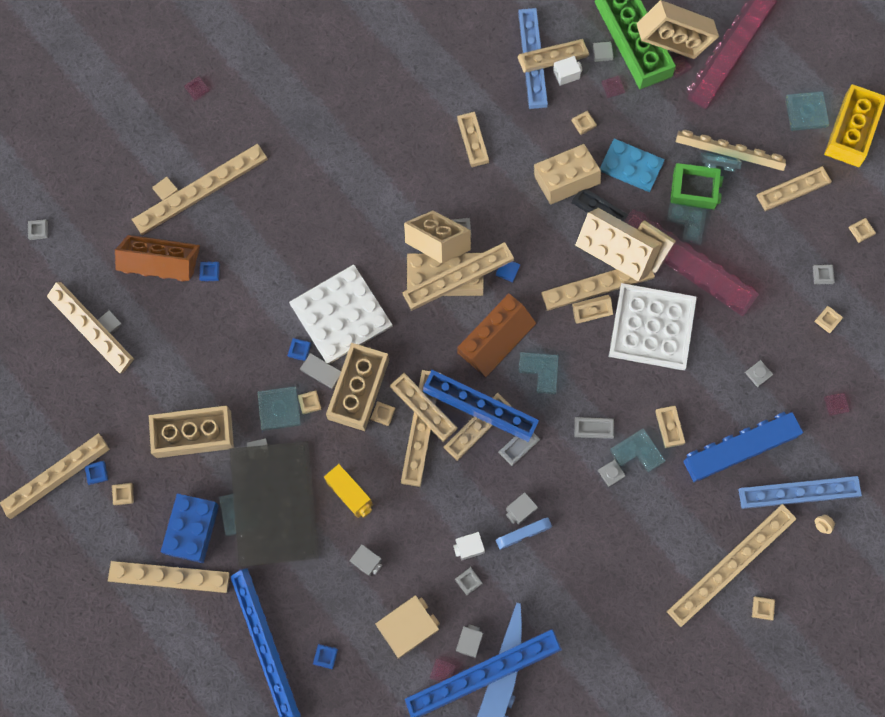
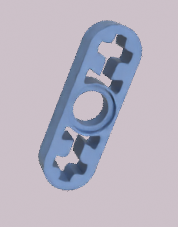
M547 517L496 539L499 550L518 543L525 537H532L552 528L551 522Z

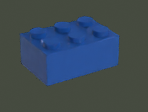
M177 494L161 553L204 563L219 505L213 501Z

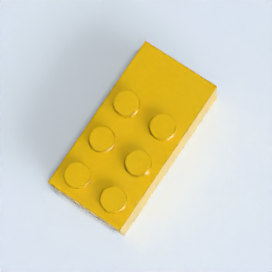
M851 84L844 97L824 155L860 167L869 151L885 104V96Z

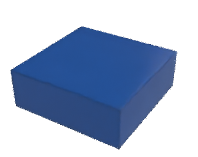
M512 261L498 268L496 276L513 282L520 264Z
M200 262L199 280L219 281L220 263Z
M293 338L287 356L305 361L310 351L311 342Z
M105 461L89 464L85 467L88 485L108 480Z
M318 644L313 665L333 669L338 649Z

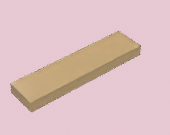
M583 39L519 54L518 60L523 72L526 73L554 66L555 62L572 56L579 60L588 57L589 52Z
M822 166L757 194V198L763 209L767 211L831 184L832 181Z
M405 373L390 385V388L443 442L458 429Z
M498 393L493 397V399L511 407ZM473 417L444 446V449L458 461L493 425Z

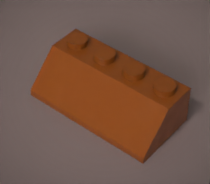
M127 235L115 249L116 270L127 274L138 273L142 276L152 275L159 276L162 279L173 278L178 281H189L194 274L200 245Z
M508 293L457 347V353L486 378L536 325V322L526 308Z

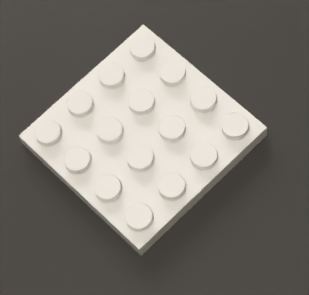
M355 265L348 267L289 302L328 364L346 355L351 343L362 345L393 327Z
M621 283L609 357L685 371L696 296Z

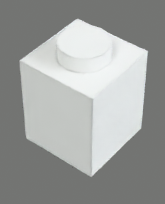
M575 56L554 63L553 71L559 85L580 79L582 66L580 62L576 61Z
M479 532L457 538L456 545H453L456 557L460 556L461 560L485 553Z

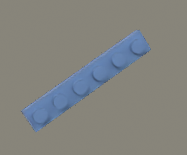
M536 8L519 10L523 53L541 49ZM543 68L526 72L529 109L546 108L547 95Z
M858 476L738 489L742 509L862 496Z

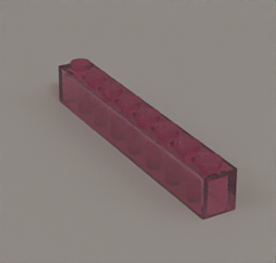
M750 0L749 3L745 2L740 11L742 14L735 17L732 22V29H727L723 36L724 41L717 44L714 50L716 53L714 56H709L705 63L706 68L699 71L696 77L698 80L696 83L692 82L687 90L689 93L687 99L705 110L707 109L775 6L777 0Z
M634 209L624 220L625 223L638 229L645 220L676 241L663 263L742 317L759 295L752 286L745 285L737 276L730 275L724 271L721 265L714 264L706 255L693 250L690 244L683 243L677 239L675 234L662 229L659 223L650 221L644 213Z

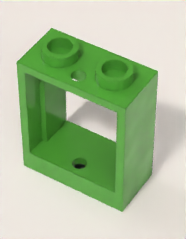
M676 163L673 173L670 204L715 209L716 205L720 204L721 193H719V187H722L723 176H720L721 169ZM683 174L714 178L712 198L681 194Z

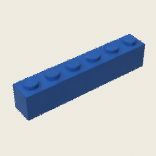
M431 370L423 386L424 393L527 442L531 439L539 422L538 419L434 370Z
M785 412L780 413L774 417L775 420L770 422L764 420L757 424V428L752 430L750 427L743 429L739 432L740 435L736 437L729 435L722 439V443L717 445L715 442L704 447V451L699 453L697 450L688 453L687 458L683 462L693 482H697L801 436L803 431L793 412L787 415Z

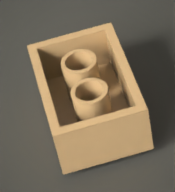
M585 144L534 164L535 178L550 205L575 195L579 191L601 184V170Z
M435 211L428 212L404 223L405 243L438 262H448L450 259L461 256L463 253L471 250L470 230Z

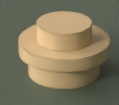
M822 515L815 519L816 528L820 532L830 534L834 530L835 523L831 517Z

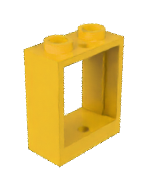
M340 464L324 476L327 484L357 518L360 516L364 518L372 511L371 507L373 504L371 499Z

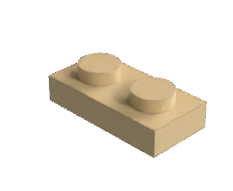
M609 295L572 304L577 324L613 315L611 297Z
M676 406L656 409L655 412L664 447L684 445L685 440Z

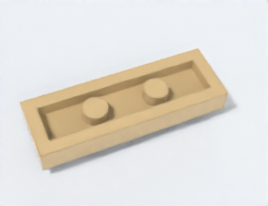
M475 112L457 116L471 167L489 163Z

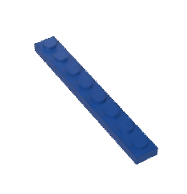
M248 568L242 569L230 577L279 717H301Z
M549 630L406 698L405 702L410 716L421 717L561 651L562 649L555 632Z

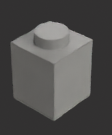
M524 492L506 508L508 512L506 516L513 524L516 522L520 525L537 511L538 507Z
M363 545L359 547L350 559L353 565L369 577L372 574L376 575L382 568L380 564L382 562L381 558Z
M468 625V628L463 627L456 652L476 658L483 635L482 632H479L480 628L473 625Z

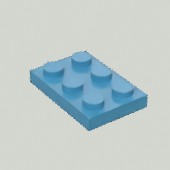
M613 139L600 170L602 173L650 192L665 159Z

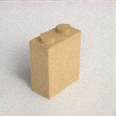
M415 595L375 623L398 659L439 631L437 626L440 623L433 614L429 616L425 610L428 606L422 597L418 599Z

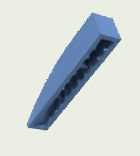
M519 603L515 605L499 654L521 644L522 624L521 604ZM517 671L488 685L477 717H508L505 713L507 707H512L515 699L512 692Z

